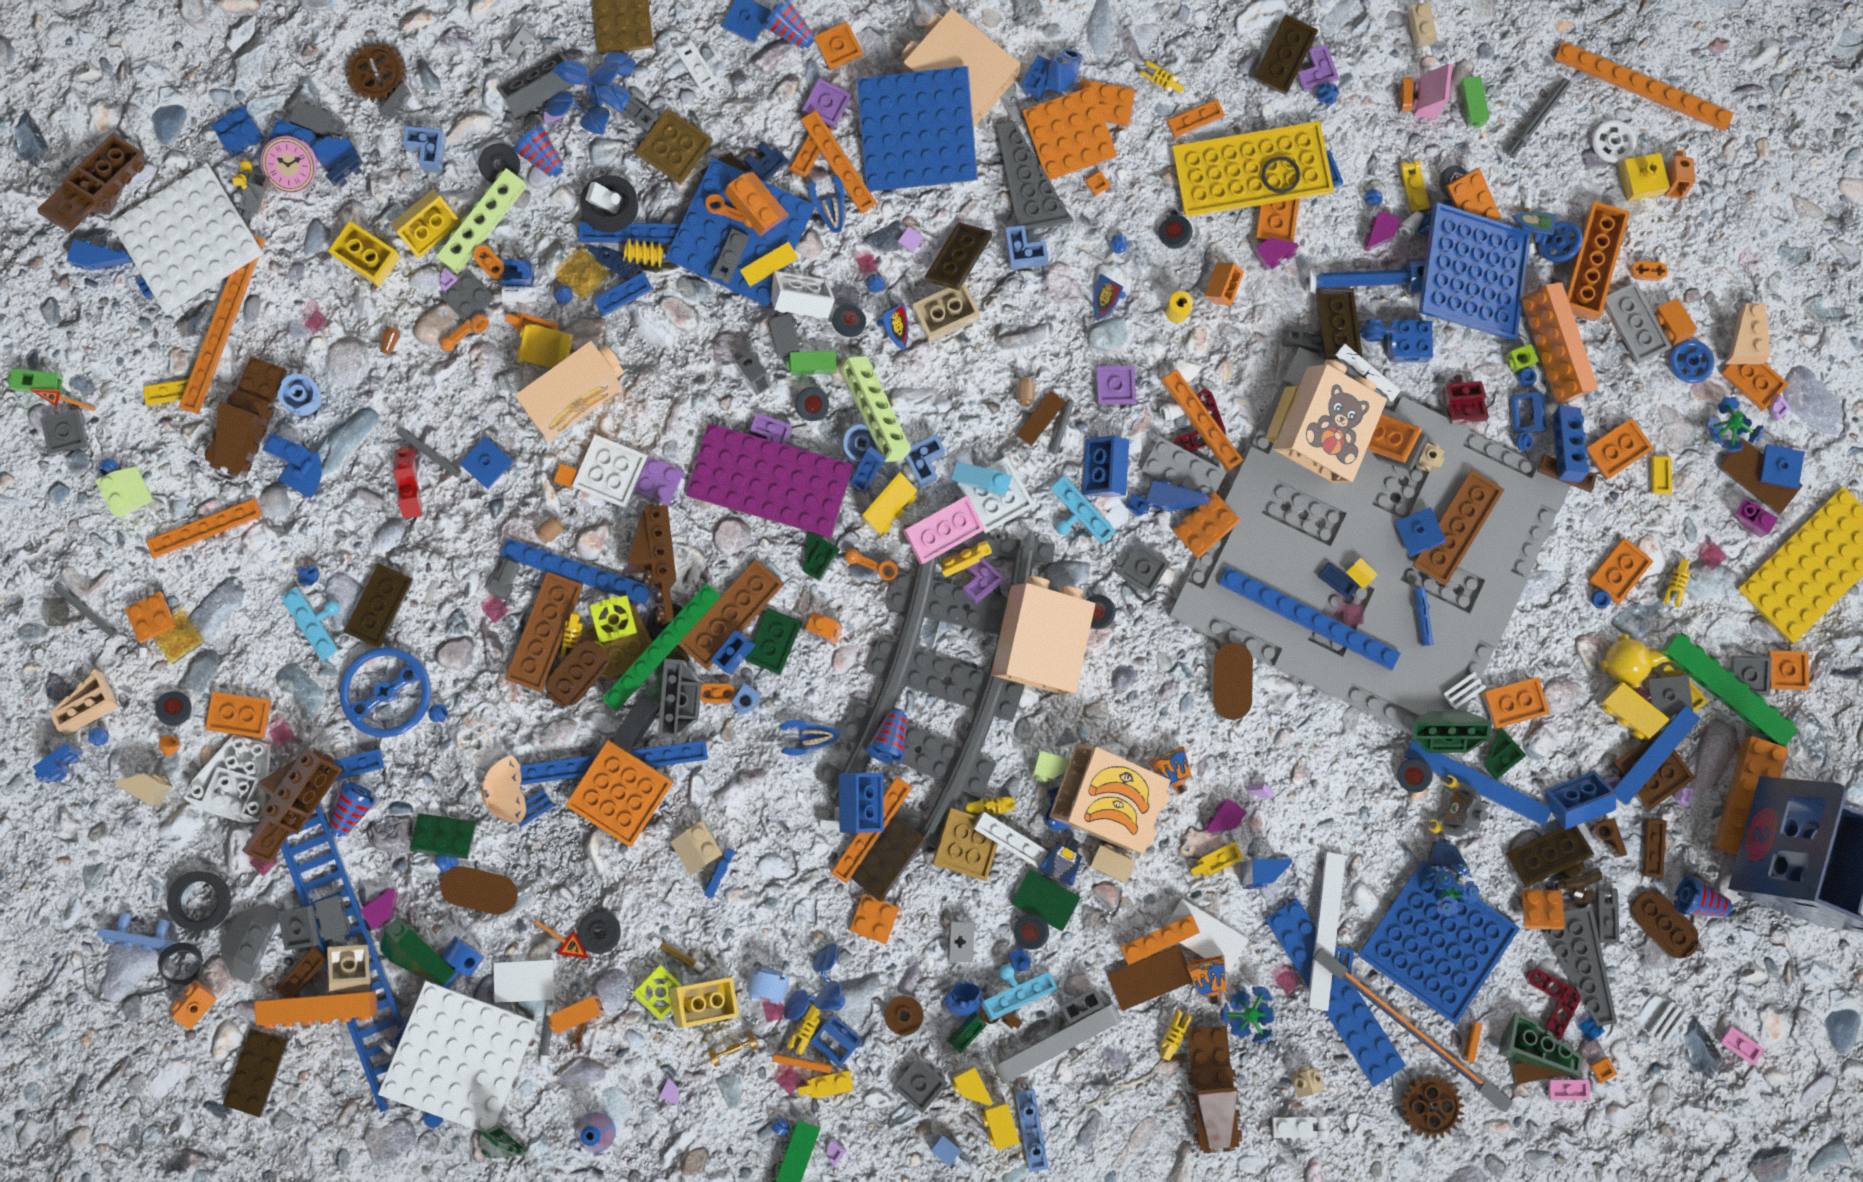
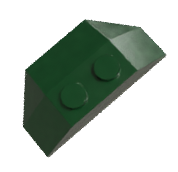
M1429 711L1413 720L1412 740L1428 753H1468L1483 742L1490 740L1492 721L1468 711Z

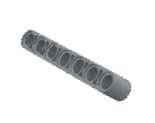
M1111 1003L997 1063L993 1067L1002 1084L1007 1083L1123 1020L1114 1003Z

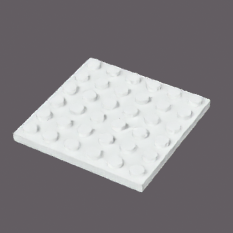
M208 163L110 222L166 314L264 254Z
M425 980L378 1095L481 1132L492 1128L499 1117L537 1021Z

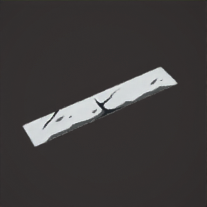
M1346 344L1336 354L1339 359L1362 378L1374 382L1377 385L1376 390L1391 402L1401 391Z

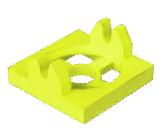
M627 595L619 598L611 597L609 600H602L597 604L590 605L600 643L637 633ZM613 605L622 607L626 613L618 614L615 612ZM607 607L609 614L605 619L599 620L601 611ZM612 614L619 616V622L616 625H611L608 622V618ZM628 619L626 627L620 630L619 625L621 621ZM608 624L610 627H613L614 632L608 633L601 626Z
M659 965L632 994L661 1021L672 1010L668 988L671 985L674 987L682 985ZM663 978L668 981L664 985H657L653 980ZM647 985L653 989V996L649 1000L646 999L645 994ZM658 987H663L666 990V995L662 998L655 995V989ZM657 1000H664L668 1006L660 1008L653 1006V1004Z

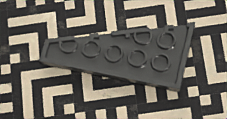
M1016 122L996 124L1016 225H1024L1025 231L1073 223V218L1067 212L1064 203L1060 200L1054 186L1035 158V154L1029 148Z
M1590 906L1564 911V930H1540L1574 989L1580 994L1581 1001L1596 1027L1616 1024L1617 1019L1593 908Z

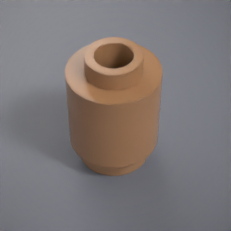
M1019 378V382L1016 384V402L1020 406L1028 407L1035 402V383L1032 378Z
M549 517L537 528L538 531L535 534L545 544L551 543L564 531L562 529L564 524L557 517L554 519Z

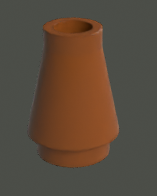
M388 326L385 327V330L382 331L380 352L391 355L401 337L400 330Z

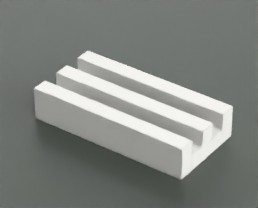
M1475 672L1442 694L1453 710L1486 688ZM1473 678V683L1450 698L1449 694ZM1478 685V689H1476L1471 694L1463 698L1461 701H1459L1456 704L1453 702L1461 695L1469 691L1471 688Z
M1670 1001L1648 1033L1666 1045L1688 1013L1682 1010L1680 1006H1677L1676 1003ZM1674 1008V1012L1659 1033H1655L1671 1009ZM1678 1013H1680L1679 1017L1676 1019V1021H1675L1674 1024L1671 1026V1028L1669 1029V1031L1666 1033V1035L1664 1036V1038H1662L1663 1034L1666 1032V1030H1667L1668 1027L1671 1025V1023L1673 1022V1020L1676 1018V1016L1678 1015Z

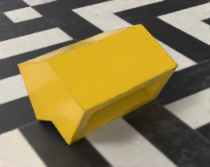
M1362 558L1346 572L1362 589L1378 575Z

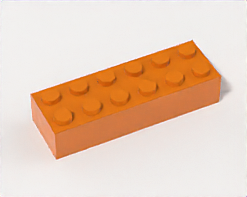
M1593 201L1587 208L1581 229L1583 242L1580 250L1573 258L1565 287L1574 316L1593 322L1601 317L1630 211Z
M1562 282L1545 285L1521 298L1556 404L1574 401L1599 389Z
M1753 736L1743 738L1713 848L1736 856L1738 855L1759 776L1781 778L1789 748Z

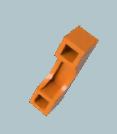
M1190 914L1152 933L1128 942L1120 948L1128 965L1190 938L1200 933V930L1193 915Z

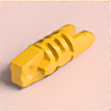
M1145 60L1146 66L1155 69L1156 72L1152 77L1146 71L1140 70L1139 75L1161 86L1170 93L1172 89L1182 93L1185 86L1177 82L1179 79L1177 76L1165 71L1153 62Z
M1681 559L1678 568L1674 567L1662 602L1663 604H1668L1671 593L1678 594L1674 603L1675 607H1680L1691 571H1687L1689 560Z
M573 611L570 615V621L565 622L560 659H564L567 656L568 647L574 648L580 642L583 626L582 623H579L580 612Z
M996 797L966 804L965 813L980 816L983 811L991 816L1015 810L1014 797Z
M812 1004L808 1012H805L796 1031H794L786 1047L787 1049L793 1050L799 1038H802L796 1051L798 1055L802 1056L820 1022L818 1018L822 1010H818Z
M1179 1009L1175 1010L1160 1045L1162 1048L1159 1056L1170 1061L1173 1053H1176L1192 1018V1015L1185 1014L1178 1027L1182 1016V1011Z

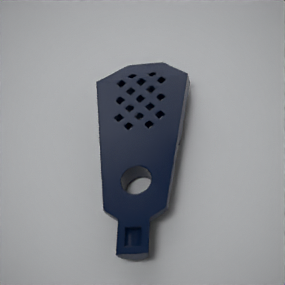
M591 245L588 252L596 255L597 261L627 281L637 276L641 270L640 263L636 264L635 258L629 263L628 257H626V260L623 262L624 253L604 246L597 248ZM605 253L610 254L609 258L604 259L603 255Z

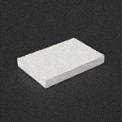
M554 960L494 963V1003L555 1000Z

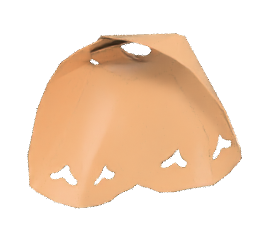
M513 756L502 758L490 768L483 779L481 798L486 808L489 807L488 810L496 817L511 823H520L526 813V804L520 790V765ZM485 790H487L489 793L487 798H485L484 795Z

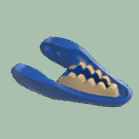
M833 175L831 180L835 184L834 187H836L837 193L835 196L826 199L817 198L816 183L810 181L809 194L822 219L833 233L841 232L844 218V187L841 179L837 175Z
M790 720L779 725V729L783 731L792 728L798 729L801 741L798 749L784 747L781 750L782 754L802 755L828 746L840 738L838 730L806 721Z

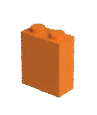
M594 995L549 1015L550 1020L548 1024L552 1032L556 1031V1034H560L605 1014L598 995Z

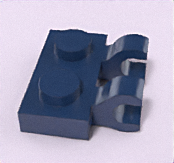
M762 141L757 145V149L765 157L757 162L751 154H747L744 157V162L751 168L748 173L754 172L760 180L767 182L789 160L777 147L771 150Z
M356 152L348 154L339 165L330 168L325 176L334 187L338 183L341 187H344L348 183L345 180L348 175L354 172L357 176L362 172L359 166L363 162Z

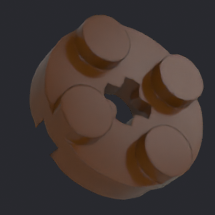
M898 996L887 1005L884 1018L886 1025L891 1031L907 1036L915 1033L920 1028L924 1012L920 1003L913 997ZM901 1010L910 1013L907 1021L899 1019L898 1016L901 1014Z

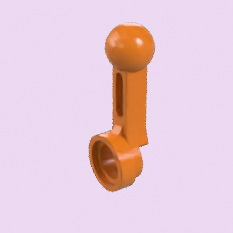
M713 194L707 197L706 209L708 212L729 217L744 223L746 227L752 228L749 220L743 217L738 210L726 206L724 199L720 195ZM718 202L720 207L713 209L710 207V204Z
M476 314L471 320L467 319L451 335L441 339L440 348L445 352L452 351L455 345L471 331L475 333L483 332L489 326V319L481 314Z
M849 549L845 552L844 558L847 563H858L874 570L883 580H892L897 575V566L891 561H885L880 564L859 555V552L855 549ZM884 566L892 568L893 574L891 576L883 574L882 569Z

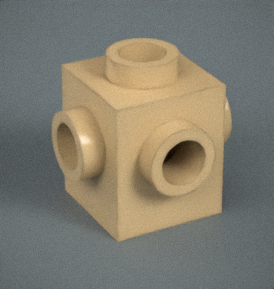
M1426 443L1415 465L1424 471L1433 472L1437 467L1440 468L1445 460L1442 456L1445 451L1440 449L1441 447L1435 443Z
M1308 1065L1297 1068L1298 1072L1291 1075L1298 1098L1314 1095L1325 1090L1317 1067L1309 1068Z

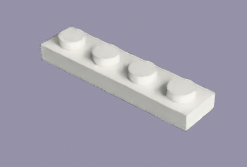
M983 811L973 827L974 830L1037 868L1041 866L1049 852Z

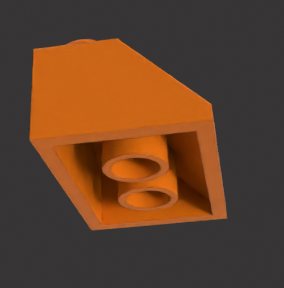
M754 172L742 174L728 184L724 192L741 215L749 220L751 227L760 237L789 216Z

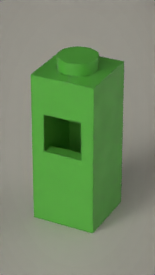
M1481 76L1464 78L1458 86L1467 127H1483L1490 117Z
M836 351L790 352V358H787V370H791V375L837 374Z
M11 369V374L8 376L9 388L16 392L34 393L30 389L61 390L62 392L64 378L58 373Z

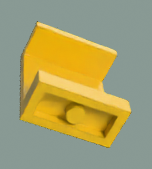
M531 323L525 325L520 333L522 343L521 346H518L516 352L518 362L526 361L549 368L555 367L569 357L573 334Z

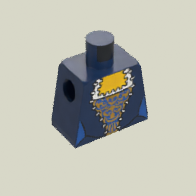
M1069 837L1065 846L1057 843L1038 870L1069 886H1073L1082 858L1081 855L1075 852L1080 842Z

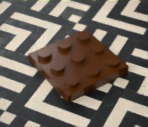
M1661 730L1613 762L1622 777L1660 735ZM1674 749L1637 792L1636 797L1646 811H1649L1691 782L1695 777Z

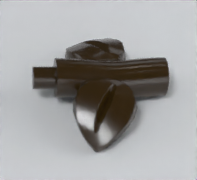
M1581 862L1563 870L1567 877H1563L1560 882L1555 883L1556 890H1573L1572 898L1578 908H1584L1592 901L1593 890L1590 885L1603 879L1599 867L1586 871L1584 862Z

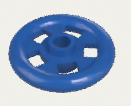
M1561 221L1555 223L1554 235L1543 233L1541 240L1538 242L1540 254L1551 262H1563L1571 259L1581 248L1583 242L1582 231L1572 222ZM1564 229V233H1557V230ZM1574 233L1575 238L1570 240L1568 235ZM1548 237H1552L1550 244L1546 243ZM1570 245L1572 248L1565 253L1564 250H1566ZM1552 248L1557 250L1555 255L1550 253Z
M1685 340L1673 348L1669 364L1673 374L1679 380L1691 384L1700 383L1711 375L1714 369V356L1710 348L1698 340ZM1688 347H1694L1695 353H1688ZM1678 354L1684 355L1682 362L1677 360ZM1704 354L1707 362L1702 363L1699 355ZM1689 359L1693 360V365L1689 364ZM1682 367L1689 371L1687 375L1681 371ZM1700 367L1703 372L1697 375L1695 370Z

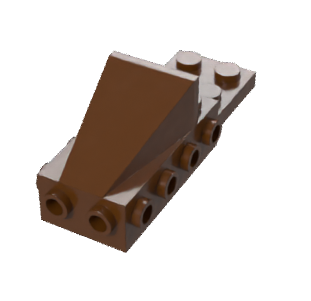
M112 133L62 180L63 185L37 208L38 214L68 233L78 226L91 212L97 213L99 210H102L110 215L125 185H128L137 173L143 171L145 167L144 153Z
M250 356L237 390L234 389L232 394H229L227 404L219 403L217 428L213 431V440L211 445L206 448L204 460L210 463L209 467L219 471L221 468L228 470L227 473L238 477V475L247 476L252 468L253 459L259 451L261 440L267 432L269 421L274 415L275 407L273 405L278 396L281 382L285 379L288 370Z
M648 504L647 507H644L639 517L622 573H646L643 575L644 586H647L648 591H655L653 592L654 604H657L658 611H655L656 622H659L660 628H666L673 620L670 590L677 578L668 505Z
M305 748L299 758L257 783V786L270 795L271 798L260 812L265 818L242 849L245 854L270 863L291 832L298 835L343 770L334 763L336 759L316 748L313 751Z
M1227 1026L1187 1029L1190 1073L1187 1074L1188 1085H1191L1192 1093H1189L1190 1105H1193L1194 1113H1191L1192 1125H1195L1196 1133L1193 1134L1194 1146H1197L1199 1150H1203V1153H1215V1149L1223 1148V1152L1235 1151V1147H1240L1239 1142H1242V1132L1238 1130L1237 1122H1240L1239 1109L1236 1110L1238 1090L1233 1083L1236 1081V1071L1232 1069L1230 1063Z

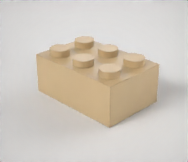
M965 282L960 290L946 288L912 304V310L928 343L980 319V312Z

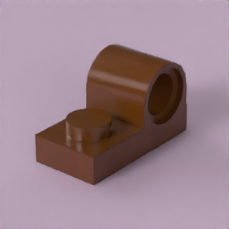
M1615 818L1603 820L1591 827L1590 833L1593 839L1609 841L1608 849L1614 855V858L1628 855ZM1601 826L1606 831L1604 837L1599 834Z
M982 1009L981 1011L983 1021L988 1024L996 1023L1001 1017L1005 1018L1003 1023L1011 1029L1014 1026L1018 1029L1023 1023L1012 1013H1007L990 1021L985 1017V1010Z

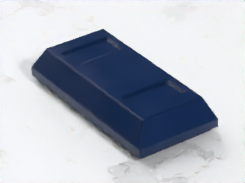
M1330 562L1326 564L1317 576L1348 600L1359 586L1352 578Z

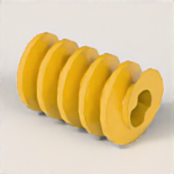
M628 238L625 243L623 262L628 257L629 263L635 258L636 264H639L641 259H643L644 265H647L650 260L651 266H654L656 261H658V265L661 267L663 255L661 243H658L656 248H654L653 242H650L647 247L646 241H643L640 246L638 240L631 244V240Z
M1176 291L1171 295L1165 311L1168 320L1173 323H1181L1187 319L1193 306L1190 294L1185 291Z

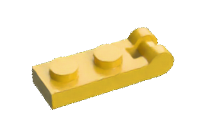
M1413 160L1411 163L1401 162L1400 171L1410 213L1428 211L1430 205L1420 160ZM1414 170V174L1409 175L1408 171Z

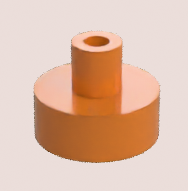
M163 736L159 740L158 748L164 752L165 756H171L172 753L178 751L180 741L173 736Z

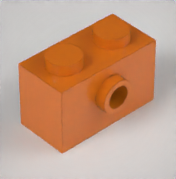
M1217 262L1204 297L1213 304L1232 306L1244 271L1234 263Z
M1678 298L1659 306L1654 314L1664 330L1665 336L1668 341H1671L1673 346L1693 337L1697 330L1696 325Z
M194 979L191 984L184 988L181 996L171 1003L168 1012L172 1019L191 1030L217 998L213 991Z

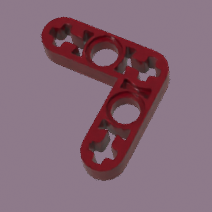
M1206 389L1201 390L1197 397L1199 400L1203 394L1205 397H1209L1207 411L1215 413V422L1226 435V430L1212 392ZM1201 401L1204 407H1206L1205 401ZM1198 431L1179 436L1173 442L1178 445L1179 441L1186 443L1190 437V443L1193 447H1190V444L1184 446V449L1189 452L1208 447L1205 441L1203 444L1195 443L1194 437L1200 435Z
M1530 970L1526 976L1528 984L1557 1000L1544 1026V1030L1548 1031L1555 1028L1556 1024L1552 1023L1553 1020L1562 1024V1027L1557 1026L1555 1029L1557 1035H1553L1557 1040H1560L1580 1003L1581 996L1576 989L1542 970ZM1539 974L1538 978L1546 982L1544 984L1537 981L1534 983L1532 975ZM1552 982L1558 985V991L1554 994L1548 988ZM1572 993H1574V994H1573V997L1575 998V1000H1574V1001H1570L1569 1004L1567 1005V1006H1571V1009H1569L1568 1007L1562 1006V1005H1561L1562 1003H1563V1004H1567V1002H1568V1000H1569V998L1566 997L1567 994H1572ZM1560 1009H1564L1567 1013V1017L1563 1021L1557 1017V1012Z

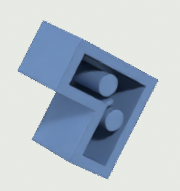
M405 126L402 144L406 151L420 153L419 165L423 171L442 173L446 135L443 130Z
M1024 225L1007 227L1005 229L1010 270L1047 266L1048 252L1046 241L1027 243Z
M937 434L911 446L910 452L904 458L919 488L937 480V474L930 462L945 455V449Z

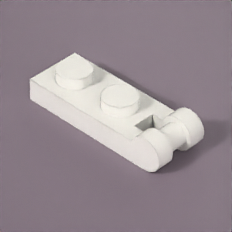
M689 39L685 41L686 44L681 47L678 45L674 50L700 91H703L715 84L717 80L692 40ZM689 50L692 52L688 55H685V52Z
M1272 1117L1273 1138L1329 1137V1131L1326 1129L1328 1117ZM1313 1123H1318L1319 1131H1313Z

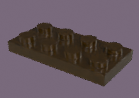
M1285 14L1253 80L1287 95L1318 29Z
M958 222L924 276L925 281L960 290L992 238V231Z
M1354 288L1316 289L1315 296L1324 360L1339 359L1336 354L1344 344L1362 357Z
M378 563L344 633L376 648H381L414 579Z
M895 815L851 879L875 899L882 902L927 838L900 816Z
M1576 825L1566 830L1563 827L1558 828L1506 852L1504 856L1523 888H1527L1594 857V852Z
M250 1028L222 1105L259 1118L262 1117L289 1040Z

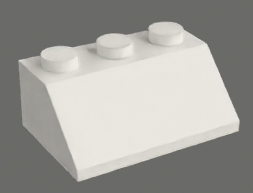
M774 271L771 296L774 310L782 313L791 312L800 316L809 315L815 318H829L835 299L828 280Z

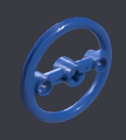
M375 648L357 657L346 669L340 684V703L345 716L358 730L375 737H395L411 730L424 717L431 699L429 676L424 666L411 654L396 648ZM381 656H393L409 663V666L403 668L400 675L391 682L378 683L371 696L350 705L349 686L354 674L364 663ZM408 671H413L414 673L411 680H406L405 678ZM420 679L422 698L417 711L408 721L400 726L389 729L374 728L362 722V718L367 717L371 709L381 702L390 703L394 701L398 690L407 684L416 683ZM383 689H387V690H388V691H387V694H388L387 696H384V695H383V694H384ZM364 704L365 711L362 714H358L357 708Z

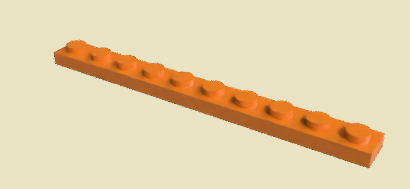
M1563 41L1554 58L1555 61L1723 131L1728 129L1734 114L1729 110Z
M253 236L262 250L265 241L262 238ZM259 257L229 275L178 408L199 415Z

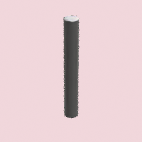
M1067 400L1050 450L1051 454L1057 455L1074 405L1072 400Z

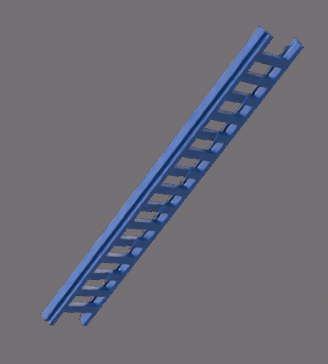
M319 803L315 809L318 816L307 820L300 832L321 824L324 835L292 848L287 838L281 850L302 906L313 905L314 910V907H316L315 902L337 895L343 898L349 897L352 907L346 909L347 916L355 915L359 925L351 928L349 935H346V939L362 933L366 942L363 945H368V951L373 961L369 963L370 972L376 969L380 979L370 984L369 991L383 988L387 999L377 1002V1011L390 1006L394 1017L361 1031L356 1022L358 1017L352 1018V1021L346 1023L381 1113L389 1110L385 1097L378 1095L381 1086L377 1075L387 1072L391 1061L374 1068L370 1057L385 1050L380 1045L367 1049L363 1038L394 1025H397L399 1029L404 1022L364 916L360 912L359 903L329 828L322 805ZM328 842L331 853L299 866L297 865L294 855ZM335 860L338 871L309 883H304L301 873ZM340 878L342 879L345 889L311 902L308 894L309 891ZM315 917L320 942L317 946L327 955V947L330 944L329 941H325L320 936L319 926L321 924ZM326 962L324 965H325L326 970H327V973H328V966H327V962Z

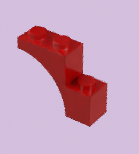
M402 447L396 449L393 472L399 489L398 503L402 517L405 519L422 516L423 504L417 479L415 448Z

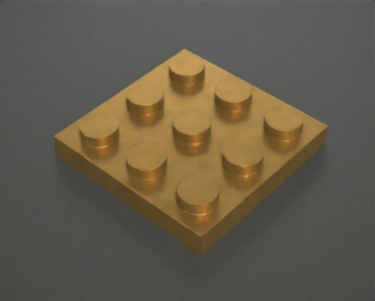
M592 0L598 54L654 48L649 0Z
M667 108L637 148L635 155L682 185L712 144L713 138Z
M634 604L630 607L637 633L601 643L609 654V665L603 673L607 682L623 675L653 643ZM622 609V610L618 611L617 613H618V614H624V613H626V611H625L624 609ZM616 614L610 615L608 622L611 625H616L619 622V616ZM628 619L621 621L619 625L620 630L626 627ZM595 624L582 629L586 640L590 639L599 642ZM608 624L601 626L608 633L614 632L613 627H610Z
M948 808L931 864L987 881L998 844L973 829L979 817Z

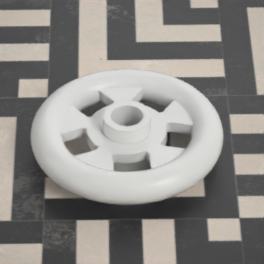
M1608 120L1598 125L1594 130L1592 146L1595 153L1604 161L1619 163L1628 159L1633 154L1636 147V137L1631 127L1619 120ZM1610 127L1618 128V133L1610 132ZM1601 133L1606 135L1604 141L1599 140ZM1622 135H1627L1628 142H1623ZM1611 140H1615L1616 144H1612ZM1605 146L1611 150L1610 154L1603 150ZM1622 147L1625 152L1619 155L1616 150Z

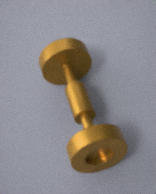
M753 1031L746 1032L749 1040L740 1044L737 1042L730 1045L722 1052L717 1053L714 1047L709 1048L708 1052L714 1066L721 1065L720 1056L737 1052L745 1045L751 1044L753 1050L758 1049L759 1045Z

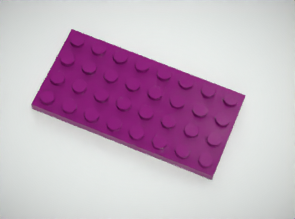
M708 423L686 496L832 538L854 465Z

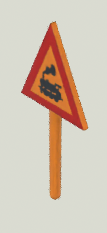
M30 389V391L56 407L59 400L93 411L96 410L93 406L60 396L61 390Z
M538 920L534 921L536 925L564 943L558 951V955L589 959L574 930L568 939L565 940Z

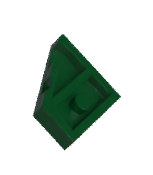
M807 532L803 572L821 582L840 549L812 532Z
M1501 727L1486 758L1484 767L1497 781L1527 755Z

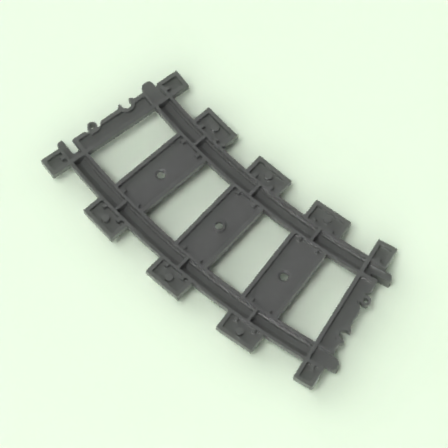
M904 524L903 530L911 525ZM1029 530L1027 544L1023 549H1020L1021 540L1007 538L1005 541H1002L1003 534L1001 532L994 534V540L989 535L976 534L949 549V551L962 552L964 549H970L977 546L978 543L987 540L992 550V553L988 556L1014 559L1010 582L1011 587V585L1026 583L1027 576L1032 574L1033 562L1053 564L1055 544L1035 542V535L1032 530ZM903 532L901 544L910 545ZM938 556L921 565L917 560L915 575L897 572L887 609L905 613L897 642L879 636L867 670V674L884 679L873 708L855 700L840 736L857 744L843 771L825 762L816 777L819 781L835 789L832 797L837 800L839 797V773H864L872 758L870 757L871 752H865L866 746L888 711L894 709L903 686L976 710L962 747L956 746L908 723L906 724L904 759L901 764L945 783L927 819L901 805L890 820L891 822L895 815H898L925 836L927 840L920 848L921 850H926L929 844L935 848L937 847L948 808H955L962 792L981 799L996 763L979 756L994 717L1013 723L1025 685L991 675L998 641L988 673L916 649L924 618L996 634L1000 637L1008 597L989 593L975 604L963 592V587L933 580ZM964 604L970 605V609L968 611H965L963 609ZM944 676L949 677L948 683H943L942 678ZM916 746H920L922 748V751L920 753H916L914 751V748Z

